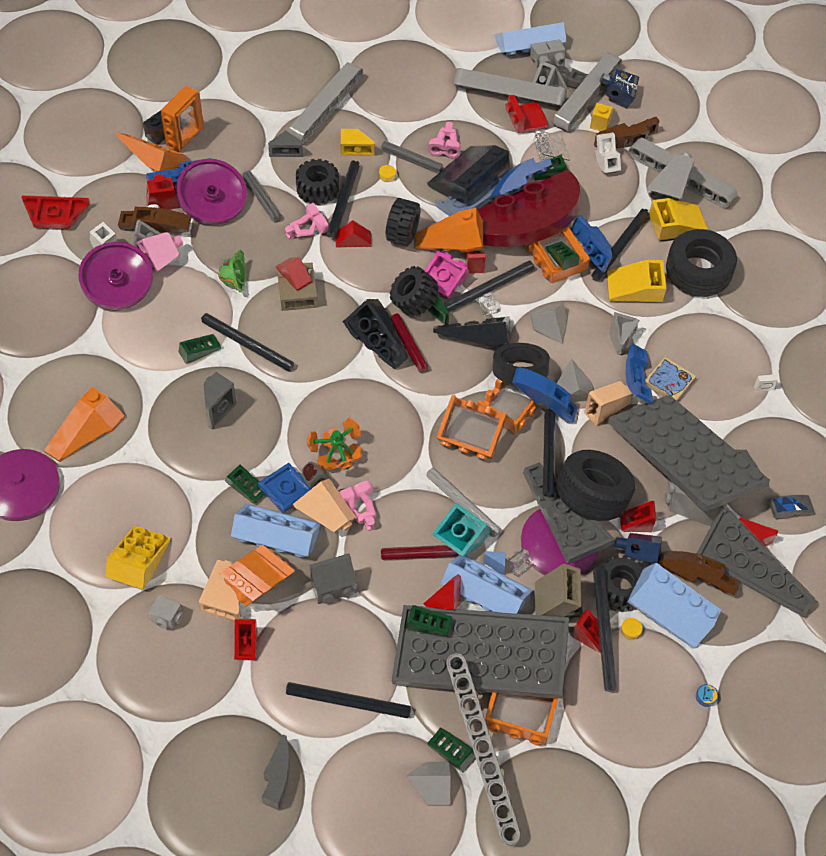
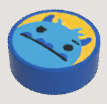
M709 684L701 685L696 692L697 702L704 707L713 706L718 699L716 688Z

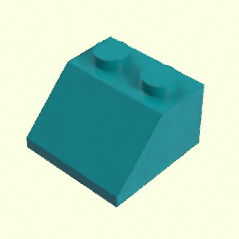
M455 503L432 535L464 558L481 546L491 533V529L482 520Z

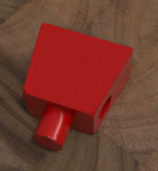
M157 174L154 176V180L147 181V206L158 205L160 208L168 210L181 208L176 195V186L172 178H164L163 175Z

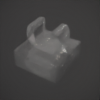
M492 292L478 298L477 303L483 316L501 312V306L496 295L492 294Z
M524 548L519 552L515 551V555L511 558H506L513 574L518 578L533 567L529 552Z

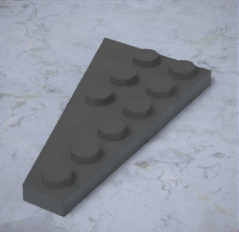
M540 462L524 469L523 475L567 564L613 545L615 539L596 520H591L575 513L563 503L557 492L556 479L554 480L553 496L549 498L543 495V465Z
M722 505L696 554L725 564L724 573L805 617L815 597L726 505Z

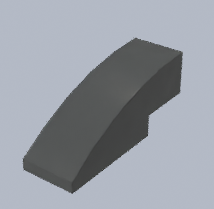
M284 734L263 773L265 781L269 782L262 795L263 804L276 810L280 809L284 800L290 771L287 736Z

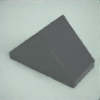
M286 130L268 142L269 157H303L302 142Z

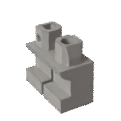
M560 39L546 41V43L531 44L530 58L532 61H535L537 68L541 61L562 67L565 65V48Z

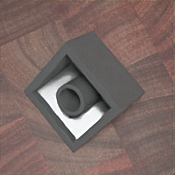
M218 372L209 376L203 384L210 429H213L237 404L234 383Z
M349 553L310 565L311 585L318 604L331 603L337 598H347L357 593V581Z

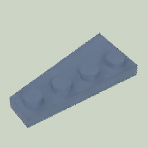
M498 177L468 205L448 196L449 199L445 201H436V207L449 216L467 209H480L496 198H492L491 194L501 180V177Z

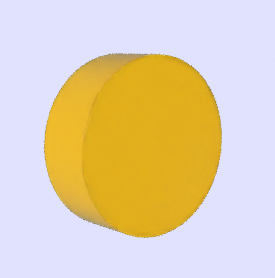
M391 165L382 166L379 169L380 179L385 182L393 181L396 178V169Z
M627 618L621 625V633L627 639H637L642 632V624L636 618Z

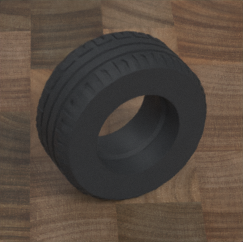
M706 229L686 231L675 238L671 244L666 261V273L671 282L684 293L698 297L715 295L722 292L730 284L737 265V254L733 245L717 232ZM703 258L712 263L714 267L701 268L692 264L688 259Z
M588 449L576 451L567 457L557 477L556 488L563 503L575 513L591 520L610 521L620 517L625 512L635 492V481L630 470L621 461L607 453Z

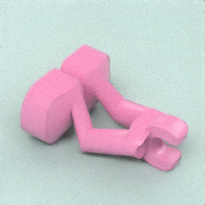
M446 122L445 128L442 127L437 138L429 141L428 151L431 155L440 156L445 154L449 158L460 156L461 144L457 142V131L452 129L453 122ZM445 136L450 137V140H447L446 142L443 139L445 138Z
M311 203L306 206V215L290 223L285 228L287 238L291 240L295 237L313 236L315 228L323 234L327 232L329 225L324 216L320 214L316 205ZM309 219L312 221L310 229L299 228Z
M369 480L355 485L354 488L349 487L339 492L357 517L355 520L359 524L364 523L367 530L374 528V518L376 517L373 502L368 497L374 491ZM362 499L366 505V512L362 514L355 510V501Z

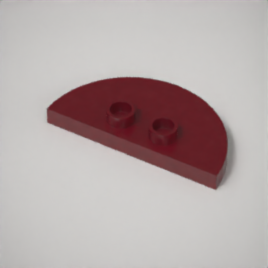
M566 170L541 182H530L524 186L523 190L511 195L498 196L493 203L477 209L483 220V245L494 247L526 245L549 238L565 229L576 218L581 206L580 185L575 175L570 170Z

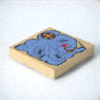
M664 357L645 380V384L663 397L671 395L678 401L693 383L696 376Z

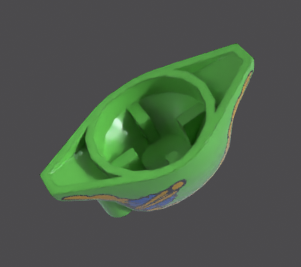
M241 249L230 259H226L218 272L219 279L226 286L235 288L239 293L243 291L246 282L244 252Z

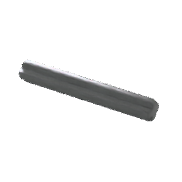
M384 141L381 145L383 151L436 173L443 169L442 163L388 141Z
M251 171L244 172V180L273 222L279 221L281 219L280 213Z

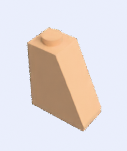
M621 381L593 390L588 394L584 414L598 426L629 405L633 394L628 386L624 385Z
M330 479L318 483L293 504L295 508L333 532L340 529L342 531L347 530L353 525L351 522L357 518Z
M217 560L199 600L200 611L235 622V618L240 619V602L234 590L225 583L224 577L219 574L234 563L227 560Z

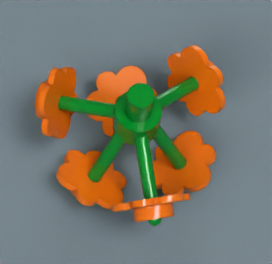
M348 418L343 422L345 428L342 434L335 428L324 431L322 439H317L316 431L309 433L307 446L311 452L317 453L319 443L327 446V449L330 450L328 455H320L318 457L317 464L326 470H336L337 468L349 470V468L353 467L352 464L361 458V446L353 443L348 447L344 443L346 435H350L355 439L362 434L359 424L352 418ZM335 449L339 450L343 461L338 465V461L332 457Z

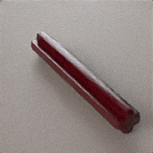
M400 314L391 315V321L420 373L428 371V364Z
M447 545L381 549L382 560L459 556L458 553Z

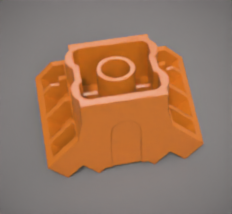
M261 545L219 574L224 577L225 583L234 590L238 601L246 607L295 572V570L289 566V563L283 561L280 556L275 555L271 549Z

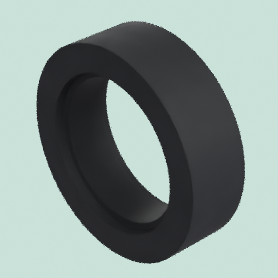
M510 343L497 348L493 354V374L505 383L513 384L512 381L518 366L507 364L512 361L531 362L535 365L522 368L536 372L546 378L549 374L550 356L545 349L537 345Z

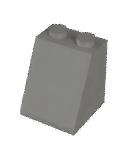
M684 152L681 155L677 154L650 183L647 189L648 194L664 199L671 198L682 201L694 166V158H691L692 155Z
M672 481L668 483V492H665V503L668 504L669 511L711 527L722 506L705 512Z

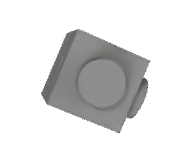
M161 595L157 596L149 610L151 621L163 629L169 628L173 630L176 624H180L184 615L180 603Z

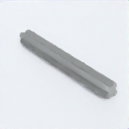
M435 468L428 470L427 478L455 503L486 523L491 529L490 535L492 537H496L500 533L501 528Z

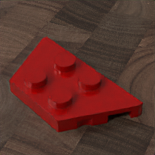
M25 195L21 197L34 228L69 229L90 205L89 198Z

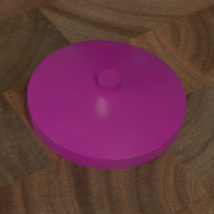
M202 159L191 163L181 172L177 182L176 195L181 208L192 219L204 224L217 225L229 222L239 215L246 201L247 188L241 174L230 164L217 159Z
M108 242L93 248L83 258L78 274L80 287L84 295L95 305L111 310L125 309L139 303L149 292L153 281L152 267L147 256L139 248L124 242Z
M17 449L1 454L0 519L24 521L46 511L55 501L60 489V477L53 461L45 454L31 449Z
M541 509L535 511L526 520L522 529L521 549L527 562L543 575L548 574L562 564L579 568L580 575H582L595 564L600 551L567 564Z

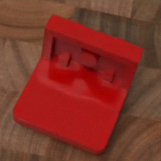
M515 95L508 96L505 108L517 133L546 128L548 126V122L538 102L519 105Z

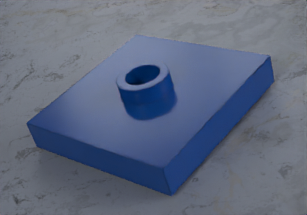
M289 462L258 482V487L282 513L292 508L297 500L311 490L302 476Z

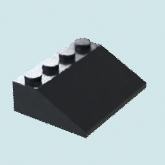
M496 145L470 146L433 177L427 185L468 205L510 168L509 151Z

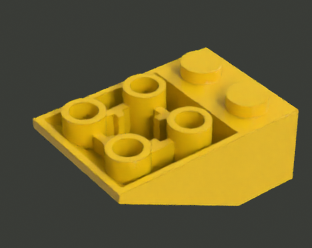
M671 198L652 200L649 216L658 240L677 238L680 234L694 229L708 230L698 205Z
M643 260L608 270L609 301L663 302L666 292L663 260Z
M133 526L107 557L105 577L143 590L152 579L171 538L142 527Z

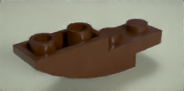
M653 117L629 127L625 123L615 125L612 128L596 133L594 146L597 147V135L614 133L616 148L631 147L639 138L647 140L649 135L657 133L660 120L657 117Z
M135 207L134 211H121L118 227L120 230L135 229L137 221L141 220L159 233L189 232L192 217L168 209Z
M662 551L659 556L658 563L664 569L672 570L684 580L695 582L696 578L700 577L705 583L713 584L719 587L722 592L730 593L734 596L739 589L740 581L724 573L725 564L717 560L683 551Z

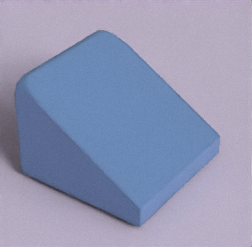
M486 551L484 564L504 574L506 553Z

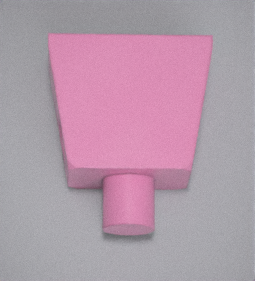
M168 232L136 242L139 249L149 259L152 273L162 269L178 257L179 252L177 248L183 245L179 235L171 238Z

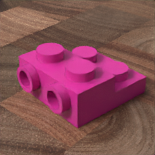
M437 251L425 269L438 282V294L447 299L451 297L457 286L460 287L470 273L467 268L468 266L460 260L457 262L453 260L450 254Z

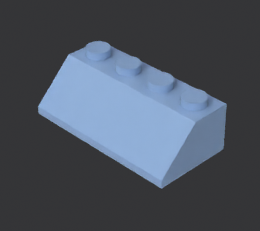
M564 22L494 34L501 53L506 52V55L516 54V50H521L522 53L531 51V44L546 43V41L560 39L562 43L566 42Z
M245 504L235 513L231 537L236 538L240 542L250 541L256 543L257 546L273 547L278 552H292L297 557H308L313 551L322 524Z
M460 555L449 563L441 581V585L444 586L449 580L459 574L461 576L460 594L469 602L480 604L484 610L489 612L520 614L533 592L532 589L468 556L463 558Z
M657 563L643 569L628 600V603L691 648H695L709 633L721 612L720 608Z

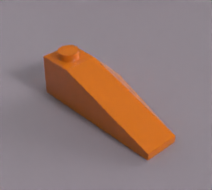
M116 132V136L147 167L154 169L153 172L176 169L180 166V163L187 159V155L177 151L168 150L146 140Z
M477 208L459 211L415 234V248L421 250H436L439 248L445 249V251L456 249L460 250V252L483 249V220Z
M91 387L77 402L44 452L60 462L79 451L80 447L88 442L92 443L100 435L113 431L125 416L105 394Z

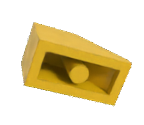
M596 103L592 113L590 129L606 130L615 108Z
M341 129V155L374 156L375 142L359 129Z

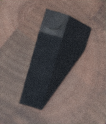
M379 299L365 300L342 321L355 339H359L365 344V347L374 351L379 358L393 369H397L409 358L389 314Z
M510 316L487 318L482 323L473 320L464 323L462 326L461 323L438 325L433 328V333L485 345H495V348H499L510 342Z

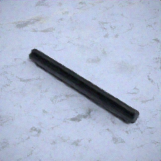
M352 160L350 162L327 230L329 238L337 236L360 167L359 161Z
M641 209L612 246V259L606 271L601 272L598 267L593 271L591 276L594 281L601 280L650 214L647 209Z
M529 260L443 304L451 312L534 270V264Z
M204 313L201 317L202 323L286 371L293 369V361L208 313Z
M547 409L544 414L543 495L550 498L554 494L555 412Z
M595 567L593 568L603 682L604 690L610 692L615 691L617 686L605 568Z
M288 682L286 686L287 695L403 718H409L411 713V706L292 682Z

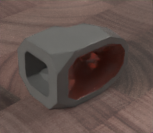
M312 461L308 462L302 469V478L311 489L321 481L330 479L325 470L319 464Z

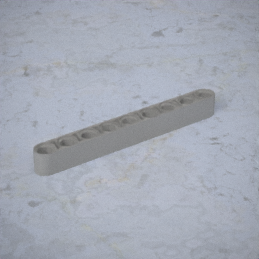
M455 653L447 659V668L500 838L506 845L515 846L521 840V831L468 664L464 656ZM455 661H462L463 665L460 669L455 670L452 668V664ZM468 681L469 687L466 690L458 689L460 682ZM469 701L476 703L472 711L465 710V704ZM481 722L482 729L479 732H473L471 730L473 723ZM481 743L489 744V750L486 753L478 752V746ZM488 764L496 766V771L492 775H487L484 772ZM496 785L503 788L502 794L498 797L491 795V789ZM502 807H507L510 810L509 816L505 819L498 817V810ZM508 829H514L517 832V836L513 841L505 839V832Z

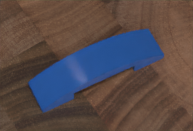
M632 343L626 361V382L633 395L651 404L653 402L652 389L646 386L644 367L648 364L647 351Z

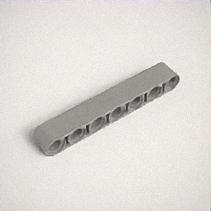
M606 52L556 113L553 124L569 131L606 86L599 82L602 74L605 73L611 76L616 69H619L622 59Z
M347 62L295 120L288 132L302 142V144H305L360 81L363 69Z
M462 68L456 69L453 83L454 86L505 97L515 95L516 99L555 107H562L564 105L567 90L558 87Z
M639 138L628 150L629 155L634 160L658 173L676 156L644 138ZM693 166L686 188L722 208L728 207L737 196L736 189Z

